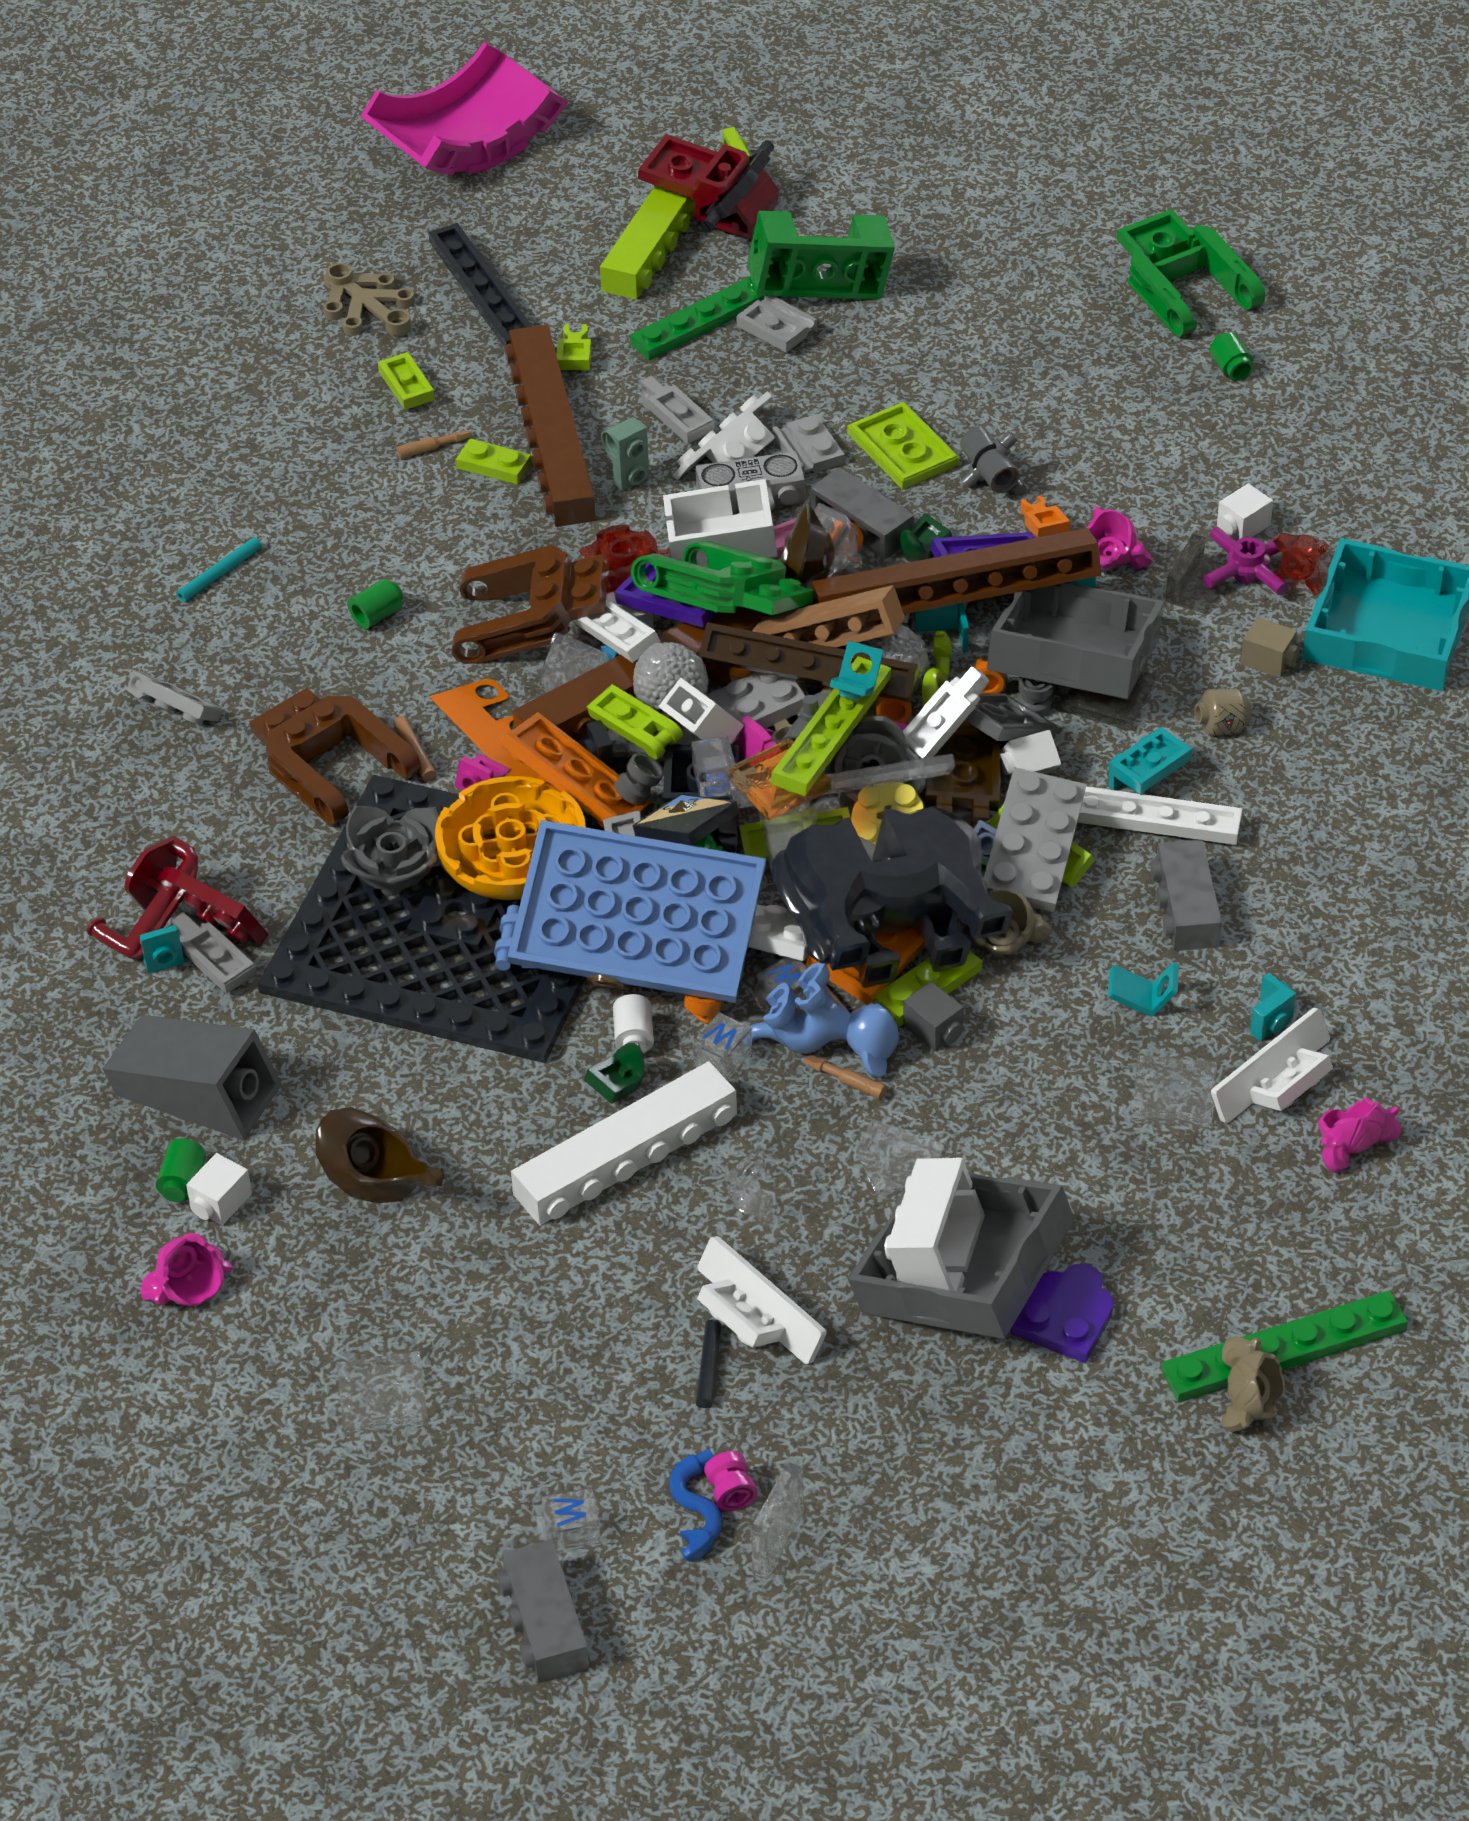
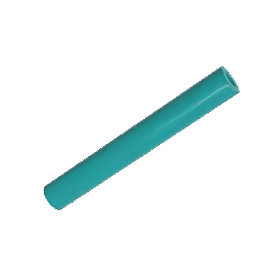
M253 537L176 591L177 597L185 603L262 548L261 542L256 537Z

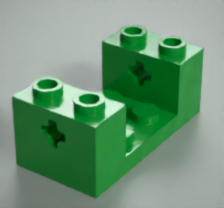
M759 211L747 265L755 293L759 296L876 300L883 297L895 246L885 216L853 214L848 238L798 236L791 212ZM822 264L832 265L826 271L817 270Z

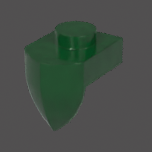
M925 513L909 530H903L900 534V545L905 559L908 562L933 558L934 555L931 552L932 538L952 537L951 530Z
M639 1043L623 1045L613 1056L587 1070L584 1081L611 1104L640 1088L644 1077L645 1064Z

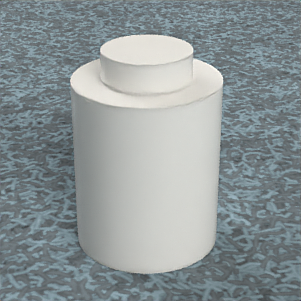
M629 994L618 998L613 1004L616 1048L619 1049L625 1044L637 1042L642 1053L647 1052L654 1044L651 1002L646 997L637 994Z

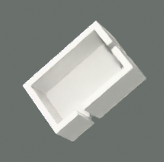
M766 479L735 484L740 514L733 515L728 485L663 495L672 558L683 561V553L686 547L701 541L714 542L768 558L778 556ZM699 550L696 556L699 566L706 567L708 563L707 556L703 551Z
M963 1158L916 1159L912 1174L906 1179L902 1203L896 1208L895 1223L891 1235H888L885 1240V1254L887 1259L892 1261L897 1274V1281L956 1292L962 1287L965 1279L963 1272H967L985 1217L976 1191L971 1190L973 1183Z

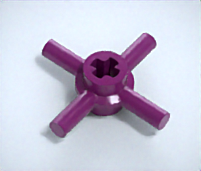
M1215 527L1211 530L1209 537L1228 552L1226 565L1203 576V582L1207 588H1212L1233 577L1242 583H1254L1261 580L1277 595L1285 593L1288 585L1268 567L1269 557L1293 545V539L1288 533L1264 544L1259 539L1253 537H1244L1235 541L1220 527Z

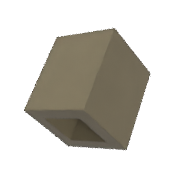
M1257 617L1243 638L1241 664L1281 677L1287 666L1293 667L1298 658L1300 647L1296 646L1297 630Z

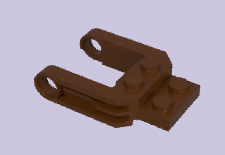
M549 545L466 569L462 573L460 594L465 600L486 601L493 598L498 600L530 591L529 604L531 607L526 611L457 630L453 636V657L463 664H479L553 644L570 631L568 624L571 621L605 612L610 564L605 554L585 557L571 562L566 552ZM480 581L485 583L487 587L475 589L469 583ZM464 642H473L476 643L479 646V648L469 650L464 648L461 644Z
M305 688L249 722L251 732L266 745L267 760L270 765L269 773L329 826H333L349 815L347 803L342 794L307 762L343 741L347 735L387 769L392 768L406 780L421 771V763L415 750L353 696H326L320 699L311 690Z

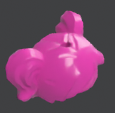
M1095 507L1093 511L1094 518L1086 528L1090 530L1098 542L1101 570L1108 571L1124 564L1139 570L1152 564L1151 554L1146 551L1144 544L1138 541L1136 528L1132 521L1118 511L1111 509L1101 510L1099 507Z
M1365 1097L1362 1101H1357L1353 1106L1349 1107L1346 1112L1339 1109L1325 1112L1318 1121V1128L1323 1136L1321 1143L1325 1146L1322 1151L1325 1166L1331 1172L1338 1173L1349 1166L1351 1153L1363 1152L1377 1141L1390 1142L1399 1138L1402 1130L1399 1121L1395 1118L1400 1112L1399 1108L1384 1109L1380 1102L1373 1103Z
M187 1233L172 1239L160 1249L155 1271L147 1274L142 1281L140 1288L141 1297L144 1301L154 1302L155 1304L165 1305L173 1300L177 1304L184 1306L201 1305L202 1302L216 1295L223 1285L224 1273L231 1272L234 1268L229 1261H224L223 1254L219 1248L209 1244L200 1234Z

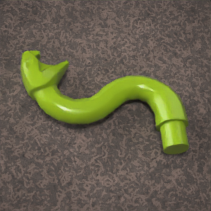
M945 631L935 632L932 651L933 658L936 659V668L927 670L922 683L923 707L938 691V686L943 685L949 678L950 658L953 655L951 640Z

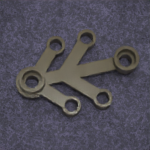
M335 263L327 268L324 275V284L330 289L328 301L323 305L326 319L338 320L343 316L341 300L345 291L351 296L347 317L342 322L345 334L355 336L363 331L361 315L364 306L385 323V329L391 336L403 337L407 335L411 329L410 313L404 309L389 310L379 301H394L398 307L408 308L415 303L413 290L409 288L394 290L395 278L391 273L355 274L351 266L346 263ZM360 286H376V289H365Z

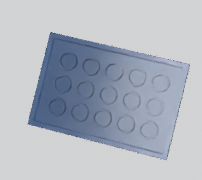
M541 820L508 952V963L736 1003L764 877L766 859Z

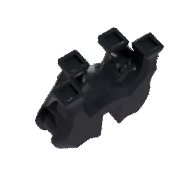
M939 807L923 808L909 813H903L894 809L884 810L872 858L874 863H872L849 817L842 819L834 825H811L792 836L786 849L779 851L772 862V876L778 892L801 928L807 953L816 961L826 965L829 964L832 971L853 967L859 972V979L864 988L894 981L901 960L896 951L885 948L876 941V932L898 933L914 928L924 938L925 949L931 955L930 966L932 971L938 972L959 967L966 963L972 943L969 937L957 931L958 916L962 923L970 927V933L975 940L1007 933L1013 914L1009 905L996 902L989 897L986 882L981 875V840L975 830L961 818Z

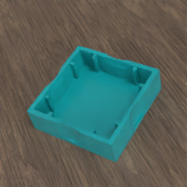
M1340 538L1328 569L1327 584L1317 598L1305 630L1302 660L1443 692L1469 615V565L1432 557L1407 555L1390 548Z

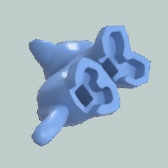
M824 963L812 964L803 972L798 980L799 985L804 989L803 993L807 998L806 1000H803L801 997L796 998L793 989L787 983L779 984L766 998L772 1007L769 1014L763 1017L765 1022L748 1026L738 1036L740 1044L744 1046L759 1038H771L791 1051L805 1054L817 1051L832 1040L845 1039L853 1051L861 1057L867 1072L876 1079L885 1075L887 1059L895 1051L900 1039L897 1023L888 1010L880 1004L864 1005L851 1013L847 1011L825 987L829 981L830 974Z

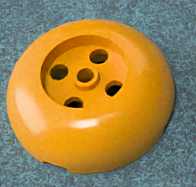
M526 776L491 778L462 790L459 793V799L449 808H443L435 828L436 847L444 868L462 887L477 895L491 899L520 900L522 899L540 821L545 820L586 828L585 818L580 806L565 790L560 793L546 786L545 780Z

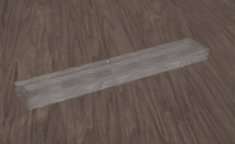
M953 754L821 775L805 797L796 793H790L779 787L775 803L947 775L955 767ZM741 789L731 790L729 798L732 801H737L738 809L756 806Z

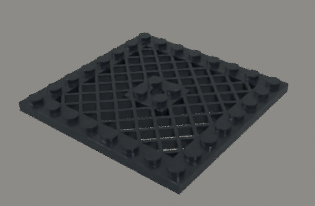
M373 775L357 806L377 807L385 810L394 820H400L407 811L415 808L436 807L438 815H440L444 807L449 808L459 799V794ZM585 824L586 828L605 831L603 827ZM345 825L259 980V993L546 1063L587 977L545 970L543 973L539 968H522L521 965L511 964L510 968L505 971L495 969L483 974L479 967L496 962L494 955L495 943L493 940L500 938L502 935L499 929L500 924L493 926L497 917L501 921L510 905L520 907L521 899L497 900L483 897L467 890L457 883L446 871L436 848L437 861L432 866V871L418 882L421 889L406 895L401 891L395 895V899L380 904L377 898L385 894L380 889L364 882L360 876L351 873L342 864L341 856L343 852L350 850ZM434 877L429 886L426 880ZM359 884L362 890L354 892L357 885ZM367 901L372 906L357 913L353 909L354 906ZM420 903L415 912L412 906ZM400 910L405 911L407 916L390 921L387 916ZM343 911H345L347 916L340 919ZM453 911H462L466 913L460 915L458 918H451L447 916L449 913ZM378 918L382 925L366 930L363 924ZM352 928L356 929L358 934L341 940L338 933ZM407 929L408 937L401 939L398 932ZM390 936L393 941L392 943L376 948L373 943L374 941ZM330 937L333 943L325 946ZM485 944L488 950L480 953L483 945ZM365 945L368 952L351 957L348 951ZM421 945L426 946L428 951L413 957L408 951ZM458 953L461 954L463 960L450 965L446 964L444 958ZM339 954L341 955L343 961L328 967L323 961ZM400 954L403 958L402 961L389 966L384 962V959ZM434 962L439 968L426 974H422L419 969ZM373 963L378 967V970L362 975L359 971L360 968ZM529 970L535 976L522 982H518L515 977ZM468 971L472 972L474 978L458 983L455 979L457 975ZM407 972L412 973L414 978L397 984L394 977ZM506 979L510 986L494 992L490 985ZM444 980L447 981L450 987L433 993L430 988L431 985ZM482 989L485 996L472 1001L467 999L466 994ZM535 991L531 1000H529L526 994ZM517 997L521 1003L520 1005L507 1010L503 1008L501 1003Z

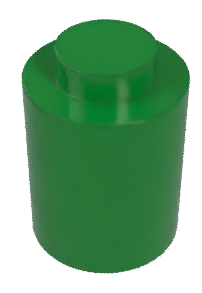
M381 579L348 599V610L353 620L363 629L367 630L402 608L403 593L395 582Z
M183 1138L174 1139L169 1142L156 1180V1189L165 1199L172 1202L189 1200L186 1184L203 1167L206 1158V1151L200 1144Z

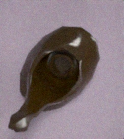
M805 502L800 509L792 531L785 538L784 551L779 561L786 567L785 579L798 580L801 582L800 586L812 589V581L828 578L830 567L835 559V547L828 530L822 526L812 507Z
M353 1107L330 1110L322 1118L316 1129L315 1155L328 1179L350 1197L373 1203L395 1202L408 1195L416 1188L417 1184L422 1183L428 1187L433 1186L435 1188L442 1186V1182L446 1178L443 1168L430 1167L426 1162L420 1161L416 1151L400 1131L378 1116Z

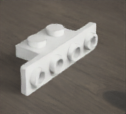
M767 391L759 399L755 395L750 397L740 407L742 413L739 416H736L734 412L730 414L719 425L722 429L719 433L716 434L713 430L710 431L698 443L701 447L695 452L690 448L678 459L677 463L680 467L673 474V477L679 480L706 456L713 463L755 457L775 438L755 416L772 395Z
M1312 1008L1211 1090L1220 1121L1225 1123L1231 1122L1253 1103L1282 1111L1292 1105L1295 1099L1310 1087L1316 1085L1323 1076L1333 1069L1330 1056L1317 1052L1330 1040L1321 1009Z
M719 1236L711 1237L697 1268L712 1284L703 1285L697 1299L709 1309L710 1314L714 1318L724 1322L737 1334L738 1339L744 1344L754 1348L779 1341L804 1364L814 1362L827 1334L826 1329Z

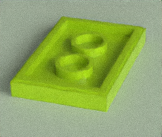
M905 402L847 425V433L902 490L959 466L960 457Z

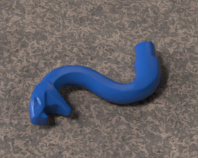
M710 1449L697 1455L691 1454L678 1462L673 1468L669 1480V1489L673 1499L682 1507L698 1512L705 1518V1526L702 1529L680 1531V1536L689 1542L686 1548H681V1554L686 1561L701 1559L713 1547V1542L719 1536L722 1529V1513L718 1506L710 1499L689 1492L686 1488V1484L690 1479L702 1474L706 1463L714 1457Z

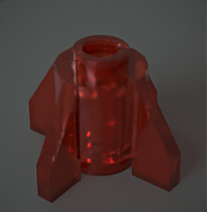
M1281 532L1276 535L1273 543L1283 555L1281 557V565L1273 573L1282 580L1285 579L1286 575L1294 580L1306 579L1304 583L1314 596L1320 593L1323 585L1318 563L1321 555L1327 551L1329 545L1324 540H1318L1305 534L1292 535Z

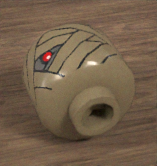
M1236 688L1209 689L1203 693L1200 702L1195 705V720L1197 724L1202 725L1205 733L1210 736L1236 735L1242 732L1245 725H1248L1251 720V704L1248 697L1243 696L1241 691Z

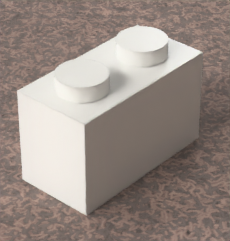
M681 677L658 706L721 755L734 742L737 734L744 726Z

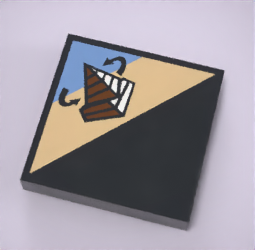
M681 793L632 826L637 837L692 846L737 816L739 810L737 801Z

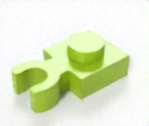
M565 324L563 327L564 339H558L556 356L560 370H590L592 348L591 339L588 338L587 324H582V330L579 332H571L569 324Z

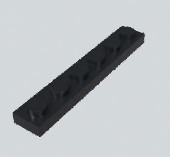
M458 223L428 232L430 244L504 348L505 344H510L509 330L533 327Z

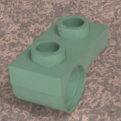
M631 417L601 433L603 447L613 459L614 485L623 492L650 478L647 427L641 421Z

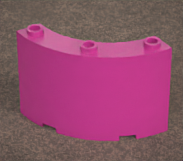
M483 42L475 55L461 70L432 89L413 95H391L376 90L360 117L423 167L448 175H454L455 172L461 171L472 174L488 170L525 150L529 146L527 141L539 130L544 133L560 115L569 101L505 53Z

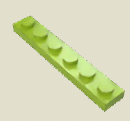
M857 656L851 666L856 673L866 674L872 667V661ZM880 665L874 692L868 696H861L860 700L839 695L840 690L834 688L772 771L770 784L805 797L890 679L891 668Z

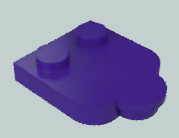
M1074 1264L1064 1272L1049 1271L1043 1273L1010 1329V1334L1086 1364L1113 1313V1298L1107 1290L1102 1288L1103 1278L1101 1273L1095 1267L1088 1264Z

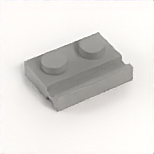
M764 296V300H757L737 315V326L787 353L807 338L809 331L817 330V319L775 296Z
M817 414L786 423V427L779 429L777 426L772 427V434L775 436L774 440L782 452H797L803 475L809 471L815 473L845 464V454Z

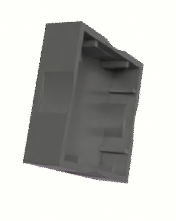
M1074 582L1015 592L1013 603L1003 611L991 631L987 670L1128 699L1159 640L1164 601L1118 591L1091 588Z
M968 1171L973 1183L971 1190L976 1191L985 1217L967 1272H963L965 1277L963 1285L957 1292L897 1281V1274L892 1261L888 1260L885 1254V1240L888 1235H891L895 1223L896 1208L902 1203L905 1194L904 1189L895 1203L888 1222L873 1238L848 1278L861 1312L1005 1339L1075 1220L1063 1186L1012 1177H986Z

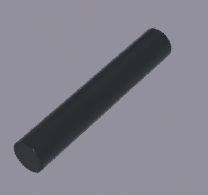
M714 1319L708 1320L705 1323L696 1396V1406L699 1408H711L713 1404L722 1327L721 1322Z

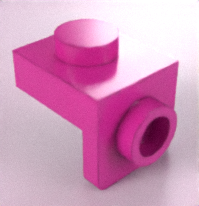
M480 753L473 760L464 756L459 761L455 787L464 790L484 780L504 777L510 768Z

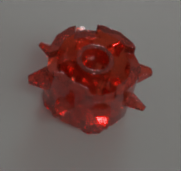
M626 524L610 526L600 530L596 534L597 539L591 545L581 547L579 553L584 558L605 554L610 563L607 594L614 592L631 576V568L637 558L653 553L663 556L670 553L668 549L657 548L656 539L649 531L630 530V525Z

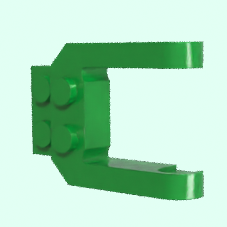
M1170 209L1117 230V241L1132 256L1128 279L1129 286L1176 337L1194 332L1197 328V320L1193 319L1189 307L1182 300V295L1169 281L1196 271L1201 266L1210 272L1244 310L1252 309L1265 302V290L1261 280L1211 227L1195 225L1194 229H1191Z
M701 541L687 546L683 553V561L659 554H649L637 558L631 568L632 580L640 590L714 612L736 613V606H741L774 615L812 604L814 590L800 586L801 582L798 580L785 579L786 567L781 561L710 541ZM699 550L703 551L707 556L708 563L706 567L699 566L696 556ZM648 563L652 564L656 570L654 582H651L645 573Z

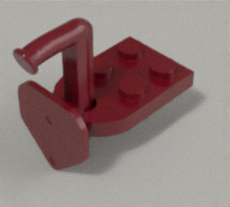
M175 836L146 848L127 874L124 886L125 891L141 908L145 909V912L128 937L108 927L104 918L93 920L86 930L88 935L94 936L98 941L130 959H140L143 957L140 935L163 929L182 902L198 912L196 916L204 923L210 922L215 928L218 924L227 928L226 933L242 944L250 940L261 946L269 935L244 905L196 880L198 872V855L196 850L190 844ZM178 857H179V858H181L183 861L181 862V864L179 865V867L176 869L177 859H178Z

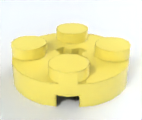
M883 782L875 786H867L859 792L858 801L852 810L851 822L858 836L876 844L884 810L894 809L903 813H909L923 809L925 806L912 786L900 782Z

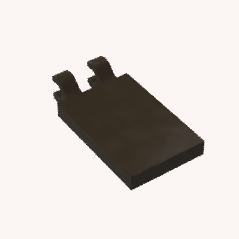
M964 720L929 762L925 761L926 785L924 805L939 807L951 813L952 807L972 809L971 827L973 829L979 820L987 823L989 811H998L1000 804V741L995 740Z

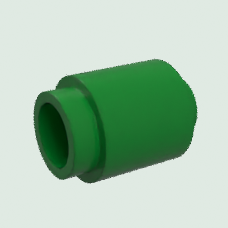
M1222 333L1213 340L1209 353L1225 377L1238 381L1247 378L1254 369L1253 357L1236 333Z

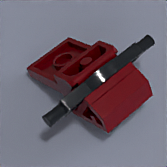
M665 134L638 169L639 180L695 199L694 220L702 222L701 226L706 232H711L716 227L752 240L758 212L773 211L778 205L779 188L763 169L770 160V153L774 150V145L769 140L763 141L757 151L748 156L745 151L726 144L716 152Z

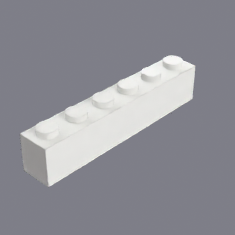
M708 1061L511 1171L513 1195L539 1225L551 1219H558L565 1215L570 1208L585 1200L596 1198L602 1190L618 1181L628 1180L636 1171L650 1163L660 1162L673 1150L684 1144H692L705 1132L716 1126L727 1124L737 1115L736 1090Z

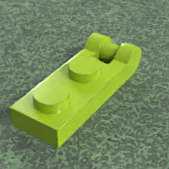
M613 684L587 706L590 717L597 721L601 720L603 725L644 749L654 760H657L665 753L667 745L670 743L675 744L683 737L681 728L674 721ZM656 730L659 731L660 733L658 735H656L655 737L652 736V734Z

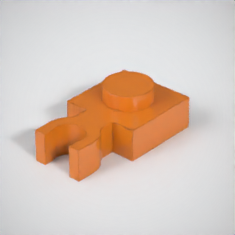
M1042 495L1037 496V504H1030L1026 499L1021 500V513L1025 516V525L1036 538L1070 531V520L1057 505L1046 507V501Z

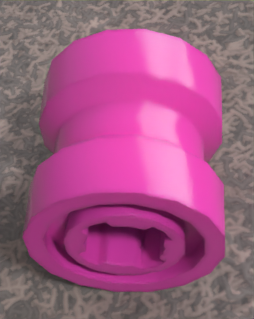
M737 1451L719 1453L712 1457L704 1467L708 1483L715 1487L713 1494L717 1506L723 1511H733L746 1507L758 1495L754 1480L747 1475L748 1465L746 1460Z

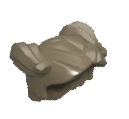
M994 889L988 892L989 897L994 901L1009 905L1013 914L1007 933L975 939L974 941L978 946L986 948L993 954L1012 955L1028 941L1041 943L1049 937L1052 932L1050 924L1044 921L1040 914L1033 912L1029 901L1023 895L1007 889Z
M1238 1336L1228 1338L1222 1348V1360L1232 1368L1228 1375L1227 1386L1228 1396L1232 1404L1226 1406V1413L1222 1416L1221 1426L1229 1432H1234L1247 1428L1253 1420H1271L1277 1416V1408L1274 1403L1283 1396L1285 1381L1281 1372L1280 1361L1276 1359L1275 1355L1261 1351V1340L1254 1337L1251 1341Z

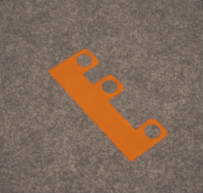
M483 679L429 696L488 758L510 768L505 776H526L540 779L538 773L525 763L515 760L509 751L500 745L506 734L511 731L509 725L514 721L513 715L495 720L483 708L508 699V693L495 680ZM489 685L498 690V696L493 699H484L479 697L475 690L479 686ZM546 784V786L561 793L556 787Z

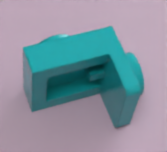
M1270 973L1262 977L1261 1002L1252 1008L1250 1034L1260 1041H1263L1272 1033H1280L1294 1015L1296 993L1287 983L1279 981Z

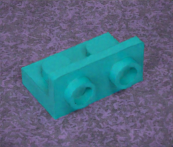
M1160 727L1148 736L1142 737L1138 743L1123 753L1117 754L1109 762L1108 787L1116 790L1125 784L1141 795L1192 759L1193 748Z

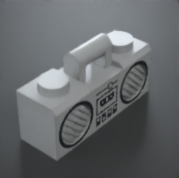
M796 451L696 466V490L728 485L733 513H737L739 509L735 484L766 479L771 510L778 506L805 503L804 475Z

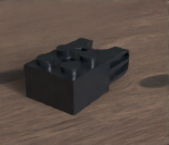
M667 745L665 747L663 805L683 793L737 801L739 810L740 788L731 779V777L740 773L739 745H729L722 755L709 745ZM721 770L732 787L728 788L720 776L719 790H715L707 778L706 792H703L704 773L708 772L715 781L717 771ZM739 814L710 833L713 837V842H716V846H722V851L738 854Z

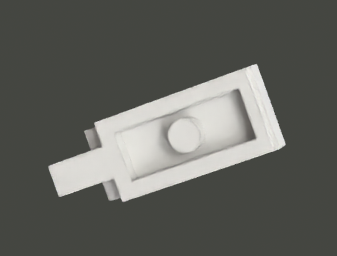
M973 666L969 668L961 679L955 677L951 682L946 680L903 730L908 746L923 760L929 762L975 709V705L981 699L978 695H980L990 680Z

